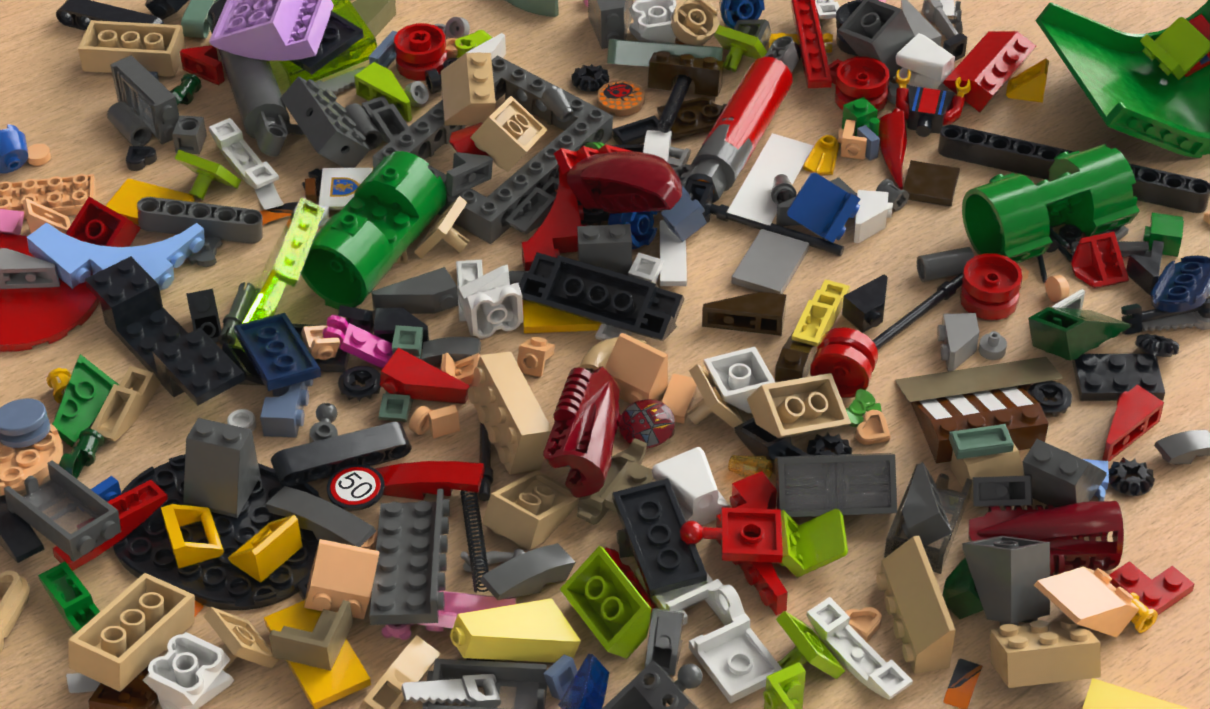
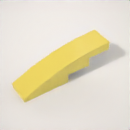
M825 279L821 289H817L813 299L808 301L792 334V340L818 347L821 338L831 329L842 310L843 296L850 292V286Z

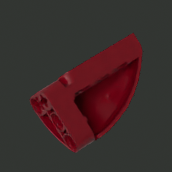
M622 151L591 155L576 163L567 174L569 187L582 206L588 210L603 209L611 214L671 210L682 197L681 181L674 169L663 158L649 153Z

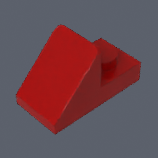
M208 45L179 51L184 71L218 86L225 81L222 62L218 59L216 47Z

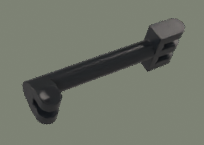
M1207 298L1201 306L1184 312H1164L1158 309L1142 312V307L1137 303L1121 307V313L1126 316H1123L1121 319L1123 322L1129 323L1130 328L1123 331L1122 334L1129 335L1142 332V322L1196 311L1203 318H1210V298Z

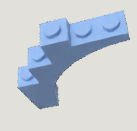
M46 222L27 237L29 253L35 258L54 263L58 277L72 289L79 283L85 282V279L90 277L91 274L94 275L132 256L158 283L159 290L161 291L162 289H167L172 284L174 268L180 267L187 257L202 249L205 237L204 228L196 223L182 233L160 242L143 246L110 247L80 241L60 232Z

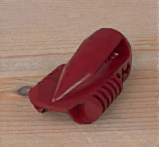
M603 366L593 373L580 367L571 369L554 411L553 418L555 422L543 451V456L551 467L570 466L565 485L573 497L576 498L595 494L604 486L611 466L615 435L621 419L618 403L620 390L613 377Z
M1089 501L1059 507L1046 505L1045 509H1043L1042 505H1036L1035 510H1033L1031 505H1025L1024 510H1022L1021 505L1014 506L1013 510L1011 506H1004L1003 510H1001L1000 506H989L988 512L984 516L969 519L968 538L970 542L997 536L1050 542L1051 577L1053 572L1058 575L1081 567L1094 571L1097 568L1102 571L1116 568L1122 556L1124 528L1122 512L1117 501ZM1113 531V542H1108V533ZM1100 536L1101 541H1096V537ZM1084 537H1089V541L1084 540Z

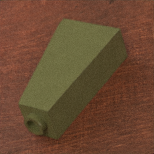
M356 0L336 12V14L361 28L364 34L362 39L340 55L350 61L354 60L396 15V0Z

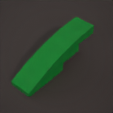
M66 562L38 575L39 580L73 634L77 633L100 612L94 604L89 591Z

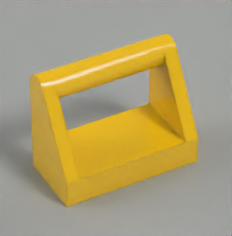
M177 504L161 507L178 569L217 558L224 554L211 511L208 507ZM201 521L209 544L184 542L180 527Z

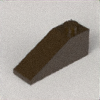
M756 292L705 303L702 308V327L782 336L787 295Z
M791 334L782 347L775 369V382L807 377L817 347L794 341Z

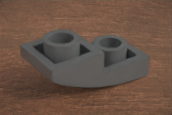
M446 337L423 342L421 360L430 365L441 364L442 354L449 353L456 362L474 354H480L481 341L479 338Z
M1208 430L1180 432L1156 441L1154 446L1161 453L1162 458L1170 464H1191L1196 455L1210 456V432Z

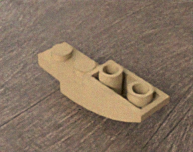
M416 635L372 688L358 709H399L402 703L405 702L401 690L402 684L405 682L421 681L435 663V658L438 659L441 653Z

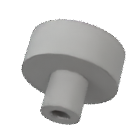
M452 17L447 21L445 31L449 38H460L469 34L470 26L466 19Z
M415 81L405 87L404 92L412 106L417 107L428 101L429 93L422 82Z
M992 331L981 337L979 343V353L981 356L989 360H998L1005 356L1007 341L998 332Z

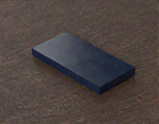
M286 313L234 326V333L268 391L321 377L320 367Z

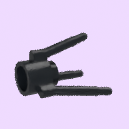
M1050 226L1049 237L1052 240V244L1046 252L1051 253L1059 249L1067 260L1071 262L1073 256L1066 250L1069 248V244ZM1043 255L1037 256L1042 281L1046 283L1047 273Z

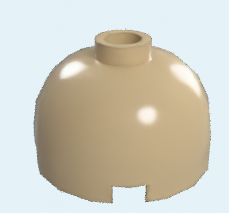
M706 0L679 1L671 16V28L674 35L679 41L687 45L704 44L713 37L719 27L717 10Z

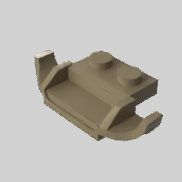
M634 438L628 449L612 457L611 466L601 490L595 494L579 498L577 513L579 518L595 525L604 517L609 509L617 512L612 500L613 492L656 481L652 475V469L641 465L646 453L647 443Z

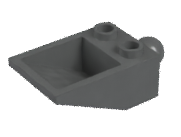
M653 660L602 709H699L686 695L684 690L686 688L694 689L701 684L703 679L702 671L695 664H685L679 669L678 679L674 681Z

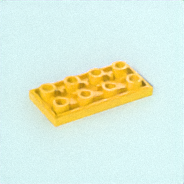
M305 600L264 617V622L270 633L272 630L281 632L283 626L313 632L322 611L304 608ZM347 639L331 671L286 660L313 709H319L371 685L369 675Z

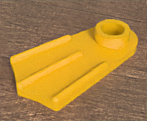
M832 135L821 137L803 164V169L811 173H818L819 175H833L839 150L838 140Z

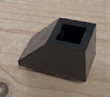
M213 288L187 293L193 329L201 328L215 343L219 342L218 337L222 330Z

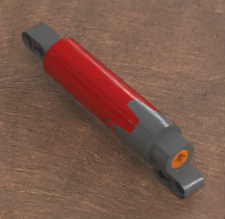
M784 36L776 39L766 55L758 58L751 64L703 142L692 164L681 165L674 169L684 188H686L689 179L713 183L712 203L720 199L724 191L729 190L733 186L793 83L792 71L797 65L799 57L792 37Z

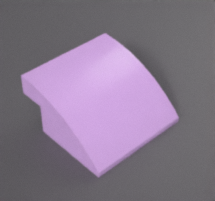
M227 0L209 42L211 46L252 59L287 61L316 56L334 5L331 0Z

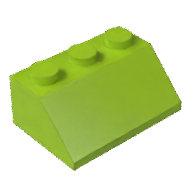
M598 546L560 590L606 651L627 659L648 636L651 607L602 546Z

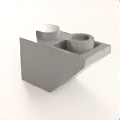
M976 313L943 314L942 325L937 327L938 341L943 342L941 344V360H946L948 371H954L977 351L979 327Z

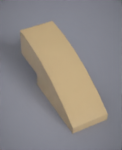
M129 366L121 384L113 385L91 429L96 430L105 439L114 442L118 440L135 423L152 399L161 383L153 372Z

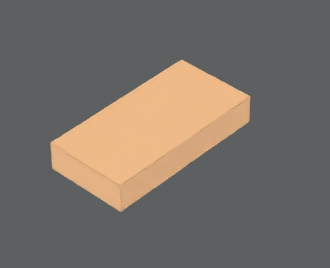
M673 373L662 403L671 409L675 422L684 424L688 416L686 411L691 408L698 387L692 377Z

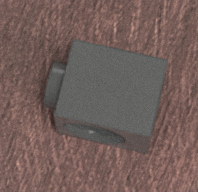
M179 116L172 133L176 153L178 150L190 154H200L207 137L204 117Z

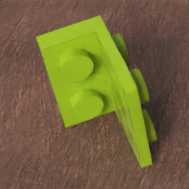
M800 662L766 676V687L763 692L765 699L764 709L803 708L806 671Z

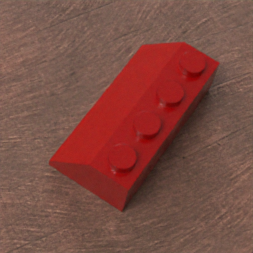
M989 31L943 81V84L957 94L956 79L961 77L960 87H965L969 79L971 90L969 93L964 94L965 102L980 113L1022 66L1036 45L1018 31Z

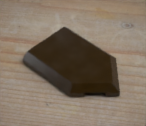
M704 97L683 101L670 129L672 132L671 140L711 131L727 104L717 105L711 103V99ZM666 105L657 107L659 118Z

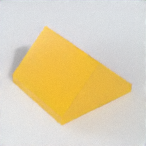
M295 515L269 522L228 557L229 561L261 583L303 547L298 519Z

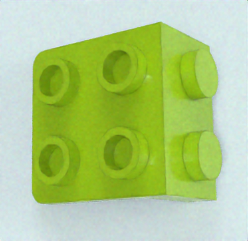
M1179 17L1155 41L1147 34L1140 40L1145 47L1142 52L1151 61L1156 59L1160 62L1158 67L1167 76L1172 74L1178 80L1210 51V41L1184 17Z
M833 509L801 525H798L784 510L781 511L783 558L780 565L786 566L797 578L847 555L848 547L843 514L839 509Z

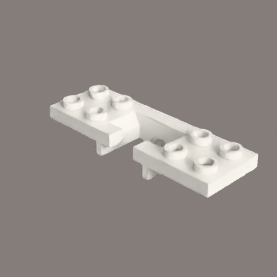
M638 568L635 570V575L641 583V585L643 586V588L645 589V591L648 593L642 575ZM707 573V581L650 596L659 609L684 613L683 625L688 623V615L684 609L705 600L725 625L707 635H700L689 640V649L730 703L765 687L766 676L782 670L781 666L750 628V619L745 614L740 597L733 586L723 585L719 579L713 581Z

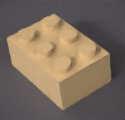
M1069 617L1062 618L1057 622L1038 620L1031 622L1030 625L1004 624L1000 628L990 629L991 664L1008 688L1101 677L1100 641L1088 628L1077 625Z

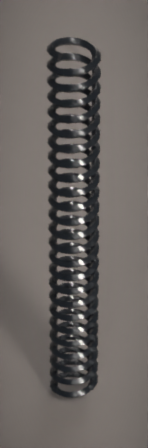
M679 75L657 126L663 133L670 132L692 82V79L689 76L687 77V75Z
M461 490V502L474 592H486L488 589H478L485 588V586H480L483 583L479 581L481 577L478 576L489 572L478 493L465 494L468 491L463 492Z

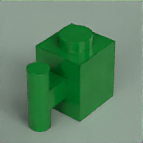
M864 97L844 104L842 128L844 129L846 119L855 120L856 137L857 128L864 125L878 136L880 120L877 118L878 110Z
M1152 212L1151 225L1145 226L1143 241L1148 242L1150 251L1153 240L1164 242L1162 255L1178 257L1183 237V217Z

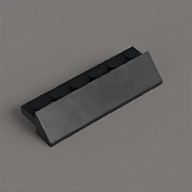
M536 252L529 272H524L519 284L523 300L660 341H664L677 327L675 322L685 299L683 295L658 288L657 284L563 256L558 255L555 258Z

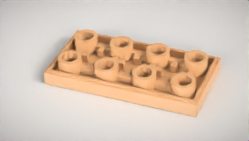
M78 174L70 177L55 176L49 179L1 182L0 209L23 211V220H27L23 200L27 198L65 216L77 215L88 197L95 199L94 174Z

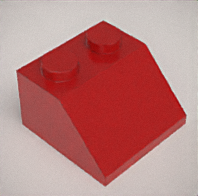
M88 197L65 234L95 245L130 247L141 228L123 215Z

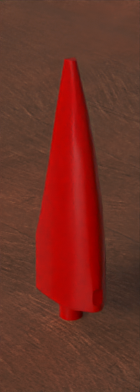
M896 108L892 113L879 118L878 137L880 138L879 145L885 164L900 190H903V161L908 144L904 110L901 111V109Z

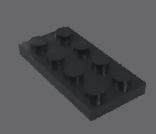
M668 478L612 493V500L649 596L707 581V573L696 545L687 544L680 537L681 526L686 521Z

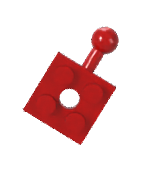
M722 507L721 528L702 527L696 521H688L681 526L680 537L687 544H697L702 539L721 540L722 561L782 563L783 546L780 509ZM754 532L758 537L750 538L745 533Z

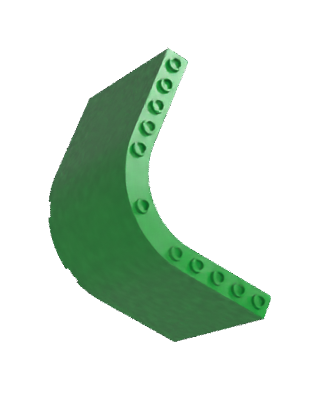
M1210 0L1186 18V20L1190 21L1202 14L1210 24ZM1052 2L1045 7L1035 21L1107 127L1183 156L1201 158L1202 155L1210 154V64L1190 76H1183L1178 80L1172 74L1167 76L1158 67L1160 62L1156 59L1151 61L1142 52L1145 47L1140 40L1146 34L1155 41L1166 29L1145 34L1125 33Z

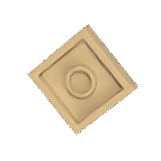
M459 196L434 221L414 251L421 259L441 239L445 240L459 253L467 246L470 240L452 227L467 204L463 198Z
M698 364L689 370L703 396L700 402L686 411L694 424H700L702 420L713 412L733 428L745 422L738 408L723 400L710 374Z
M210 607L204 614V618L225 643L221 649L231 659L223 671L226 672L237 657L271 669L279 661V658L273 657L271 648L248 620Z

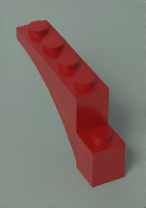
M560 167L559 186L549 214L528 241L521 242L524 271H529L536 252L555 258L558 255L560 256L561 253L577 252V226H586L581 225V220H584L583 206L577 204L579 200L569 187L567 175L562 174Z
M763 471L732 483V496L730 497L732 508L776 509L777 489ZM721 514L716 515V528H721ZM754 532L745 533L750 538L758 537ZM732 561L743 570L748 584L754 585L765 606H769L775 615L787 611L788 592L778 578L771 562Z

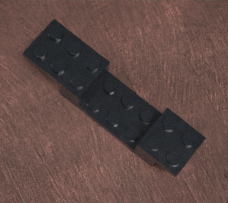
M132 256L85 279L86 287L100 301L105 324L150 372L156 375L161 385L173 397L185 392L198 406L245 381L244 372L201 328L188 333L166 311L162 304L158 283Z

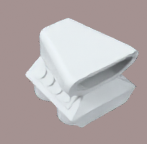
M636 0L629 8L634 20L629 26L631 34L638 41L675 44L676 36L671 28V16L676 7V0Z
M918 33L896 54L897 65L903 67L899 72V76L902 79L907 78V72L910 70L911 77L907 85L943 91L948 89L943 84V81L954 70L955 56L925 35Z
M508 264L458 288L459 304L466 318L471 336L483 339L490 337L499 329L507 332L513 331L523 323L522 293L518 283L510 285Z
M700 447L693 448L653 466L652 475L656 481L669 479L686 522L696 521L703 526L716 520V515L721 514L722 507H730L718 491L705 452Z
M187 632L176 635L169 640L167 644L168 651L164 656L157 657L150 662L148 666L149 673L143 679L157 693L162 709H199L234 682L233 677L223 671L224 667L231 660L221 648Z

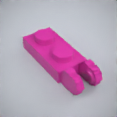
M331 315L327 318L326 326L328 327L323 330V338H339V349L382 369L393 355L392 343L350 323L348 324L345 318Z

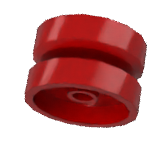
M416 23L408 25L397 32L394 38L396 67L400 75L414 81H425L426 70L435 68L438 74H441V71L444 69L443 64L447 60L446 35L442 29L427 23Z
M853 57L840 63L836 72L835 103L843 110L844 104L864 97L878 112L883 110L887 104V88L890 77L887 66L881 61L870 57Z
M988 253L974 256L967 261L963 270V284L960 292L961 305L968 313H976V317L984 320H999L1010 316L1015 312L1019 303V290L1023 278L1022 269L1007 256Z
M846 327L833 328L827 331L821 338L817 347V353L814 355L811 363L810 374L811 376L831 373L842 398L855 397L858 389L866 390L869 386L872 372L878 361L877 347L867 335L858 330Z

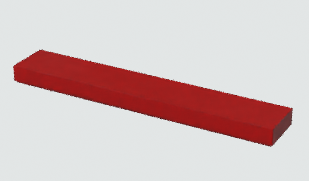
M790 0L807 88H831L832 78L815 0Z

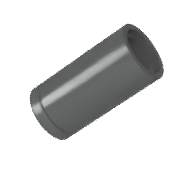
M117 102L109 108L107 113L108 120L133 146H144L150 141L152 130L126 103Z
M353 103L346 106L345 110L347 112L345 115L355 122V129L365 136L366 140L364 142L369 149H376L382 142V134L360 104Z
M970 247L918 256L916 264L921 281L925 282L957 276L963 273L967 261L974 257L973 251Z

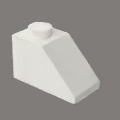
M858 190L857 197L860 198L858 202L860 208L855 218L854 243H860L886 228V219L892 218L893 203L888 202V192Z

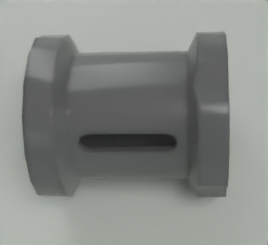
M890 179L883 180L876 189V191L888 192V202L893 203L895 211L902 209L909 199V193L904 189L900 190L894 186L893 181Z

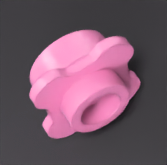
M413 624L386 625L381 630L382 635L385 638L393 636L401 640H407L411 637L410 628Z

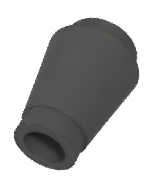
M557 86L547 88L542 94L544 106L563 122L571 120L575 113L564 90Z
M779 174L774 178L771 192L773 202L778 205L796 197L795 188L784 174Z

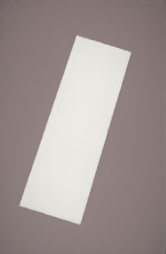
M772 133L727 213L770 226L777 214V204L771 198L774 178L779 174H784L793 185L814 145Z

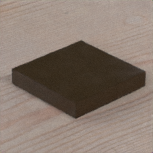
M911 160L903 187L909 193L908 200L952 207L960 168Z

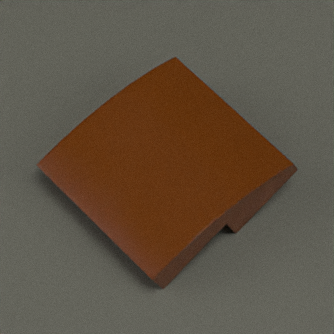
M148 666L121 692L100 683L88 700L89 709H155L159 702L158 695L143 681L149 673Z

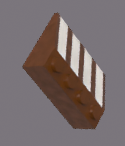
M1021 386L911 402L936 464L952 460L953 448L949 441V433L951 431L1006 424L1011 439L1018 450L1031 449L1037 439L1043 442L1046 440L1049 424L1039 402Z

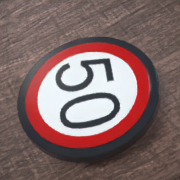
M359 464L339 469L330 477L327 483V494L330 501L334 505L349 511L363 510L373 506L381 499L385 489L384 479L376 469Z

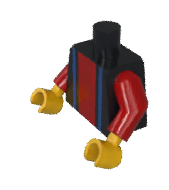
M900 69L897 71L895 79L897 84H899V88L896 89V108L901 109V111L904 110L908 129L916 130L917 135L921 137H927L930 133L940 134V129L943 126L951 125L960 118L966 99L964 94L969 93L971 90L969 79L965 87H960L961 77L956 79L957 95H955V92L909 86L908 89L906 85L910 81V70H908L907 78L905 79L899 76Z

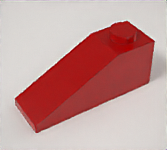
M397 348L381 370L380 386L390 394L410 395L411 399L460 404H465L468 400L470 385L400 348Z
M1136 385L1128 392L1124 391L1117 400V408L1106 440L1102 461H1111L1159 423L1164 402L1139 385Z

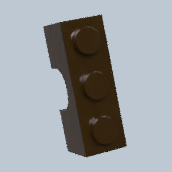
M667 51L654 52L649 61L648 88L671 91L676 76L687 75L694 81V94L718 97L722 88L724 61L717 60L714 57L696 58L690 54L672 55Z

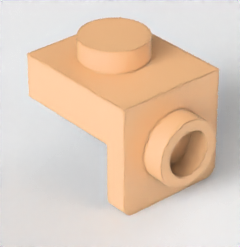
M846 119L844 129H839L838 143L841 144L840 157L864 160L867 138L856 137V121Z
M326 325L305 326L302 329L303 341L314 359L327 360L335 358L340 345L339 338H323V330L328 327Z
M532 337L521 344L517 359L521 372L541 377L544 372L545 361L554 355L555 345L547 343L546 339L540 337Z
M449 353L442 354L440 370L468 385L472 384L474 369L477 367L480 354L477 353L456 362Z

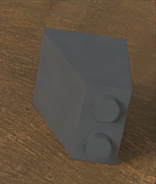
M588 0V17L601 49L608 48V39L626 40L632 20L629 8L634 3V0Z
M863 0L838 29L839 34L859 57H870L884 63L889 69L890 81L897 74V71L903 68L897 65L896 54L915 37L902 9L879 0Z
M630 224L577 226L578 261L628 275L632 266Z
M198 418L186 438L184 505L208 507L211 512L238 518L260 478L252 430Z
M1039 439L1035 441L1022 461L1024 476H1032V498L1046 505H1053V507L1091 501L1107 475V472L1090 462Z
M997 536L962 543L963 552L987 620L998 621L1000 626L1004 624L1018 626V622L1031 623L1038 621V617L1050 615V600L1034 586L1038 580L1050 577V542Z

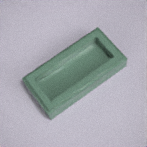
M1006 424L951 431L949 433V441L956 459L1013 452L1014 443Z

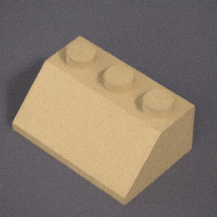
M465 53L441 71L444 125H475L480 122L484 123L495 111L496 105L491 53Z
M831 373L763 384L747 398L756 424L777 438L844 427L851 424Z

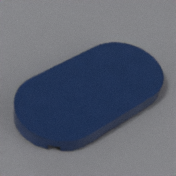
M1199 255L1186 256L1181 258V262L1175 264V261H1171L1167 264L1151 291L1152 306L1164 312H1184L1201 306L1210 294V258Z

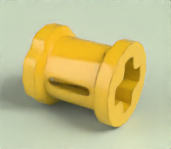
M54 369L49 372L46 378L48 386L54 390L53 397L57 403L61 402L64 394L63 389H66L71 376L67 369ZM57 376L60 378L61 383H58Z
M1131 593L1134 598L1131 602L1139 608V615L1136 613L1131 622L1135 625L1136 631L1143 633L1155 623L1158 613L1154 609L1149 610L1141 603L1136 593Z

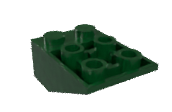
M1047 307L1028 318L1033 347L1069 361L1079 358L1085 352L1099 347L1103 342L1117 337L1121 332L1130 328L1129 323L1092 310Z

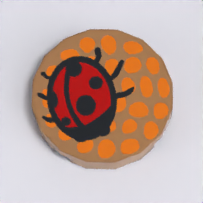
M625 80L611 81L599 89L597 103L599 108L607 113H615V116L619 117L630 116L641 110V106L645 103V93L634 82Z

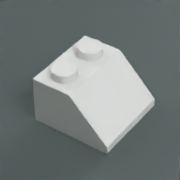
M756 347L704 359V365L723 400L747 413H752L747 398L761 385L775 383Z

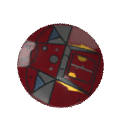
M652 399L640 400L629 405L623 411L619 423L622 437L629 444L632 443L634 438L647 443L646 450L661 445L673 437L675 432V418L671 409L664 403Z

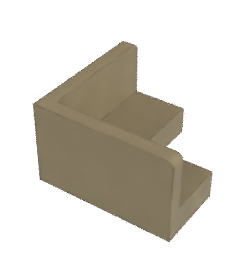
M343 600L338 612L323 609L313 632L283 626L281 632L272 630L269 638L273 657L331 671L353 625L350 602Z

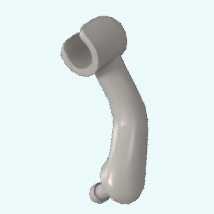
M516 549L514 553L490 551L486 553L487 563L490 565L506 562L525 552L522 549ZM462 552L460 554L461 558L465 560L463 568L467 572H472L470 558L467 552Z

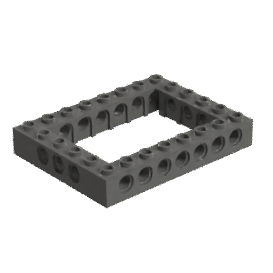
M498 55L492 59L495 102L504 94L505 100L512 96L531 115H535L547 121L548 125H554L564 131L488 197L471 188L453 197L447 193L446 203L438 215H441L460 196L467 204L454 224L489 244H492L511 227L505 223V220L535 187L541 189L551 177L556 179L559 177V165L554 156L557 150L563 148L577 151L589 142L605 144L612 138L613 115L565 90V95L575 114L571 120L563 122L543 104V92L555 85ZM441 100L373 155V169L384 157L391 155L395 151L409 152L424 160L432 157L434 152L443 144L449 143L452 132L463 129L466 125H444L443 100ZM428 165L427 168L432 171L436 178L440 176L446 187V174Z

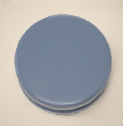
M26 398L11 401L0 407V442L3 445L11 448L28 447L38 443L49 433L50 421L42 402Z

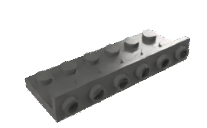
M437 489L436 502L381 503L376 544L379 558L371 594L370 625L438 623L439 610H444L445 608L444 592L440 591L446 590L445 571H447L446 553H448V537L444 534H449L448 516H450L449 499H444L443 489Z

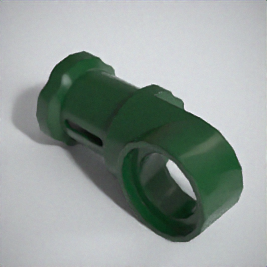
M187 73L183 75L180 86H176L170 91L176 97L177 106L179 103L188 105L192 102L194 93L198 92L202 87L201 80L194 74Z
M84 429L81 431L78 445L71 450L70 454L65 453L61 458L59 466L76 479H78L84 466L94 464L96 460L95 454L98 448L104 444L103 435L96 430Z

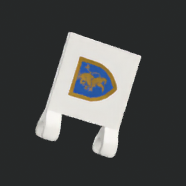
M373 168L322 169L319 207L317 209L319 226H323L329 220V210H342L354 197L357 187L373 171Z

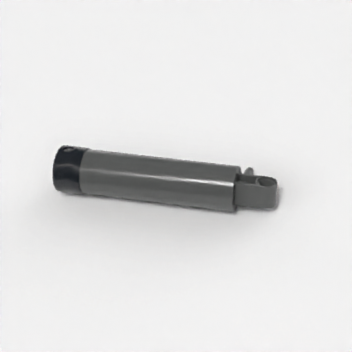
M218 0L208 11L207 21L211 33L215 29L227 0ZM218 49L246 133L256 139L261 152L268 156H278L288 134L303 135L304 132L299 125L290 123V117L285 104L281 100L282 95L270 62L268 60L243 57Z

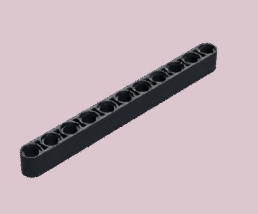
M945 125L940 129L938 146L939 154L947 158L1049 180V169L1055 162L1056 156L1063 152H1075L957 125ZM1129 163L1136 183L1132 184L1133 196L1137 197V200L1192 213H1202L1207 209L1210 197V183L1207 181Z

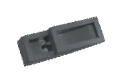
M384 96L362 103L363 109L381 132L384 142L389 143L409 127L395 105L389 104Z
M557 543L516 556L484 574L480 581L497 600L541 593L544 585L547 583L566 581L576 562Z

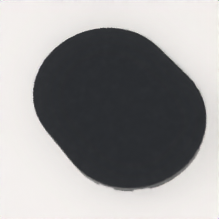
M184 454L169 458V462L156 468H148L124 488L121 494L152 480L167 494L168 499L143 523L112 547L124 568L137 578L147 573L194 594L195 601L204 606L222 610H250L279 603L298 593V583L310 577L319 540L316 539L313 531L299 528L303 547L261 583L229 561L228 557L269 522L285 518V516L270 513L266 506V503L283 486L280 485L273 468L258 463L260 478L238 518L211 512L224 554L217 558L178 569L161 507L171 504L184 505ZM308 483L290 487L321 498L319 492ZM201 521L180 527L184 542L209 544Z

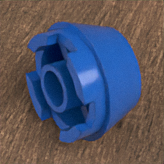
M763 0L719 1L721 17L724 23L731 29H734L738 20H758L762 10H765Z
M10 124L7 125V129L0 130V173L3 174L19 169L28 159L25 134L19 131L16 126Z
M657 211L610 213L608 225L630 224L632 249H637L643 245H650L657 232V228L653 227V215H657Z

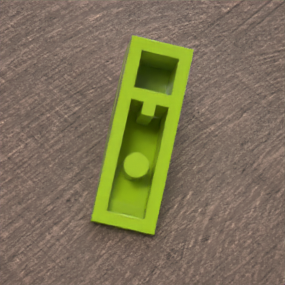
M373 62L354 75L356 94L368 101L384 96L389 104L395 105L405 121L410 122L412 120L410 100L391 70Z

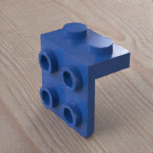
M813 172L808 176L788 208L787 215L823 239L834 243L835 239L840 240L845 233L846 227L844 225L849 217L852 219L858 212L860 198L846 192L818 173Z

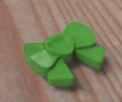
M863 389L857 390L855 400L849 408H846L851 422L849 426L858 427L864 419L862 416L865 415L866 411L878 410L882 413L881 404L875 403V398L870 392Z

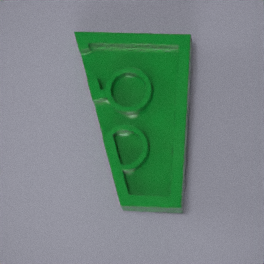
M81 354L77 358L52 423L57 429L60 438L71 447L79 440L80 432L84 429H89L93 425L113 385H119Z

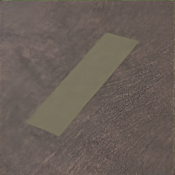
M1047 357L902 378L895 381L909 402L1059 380L1063 379V377Z

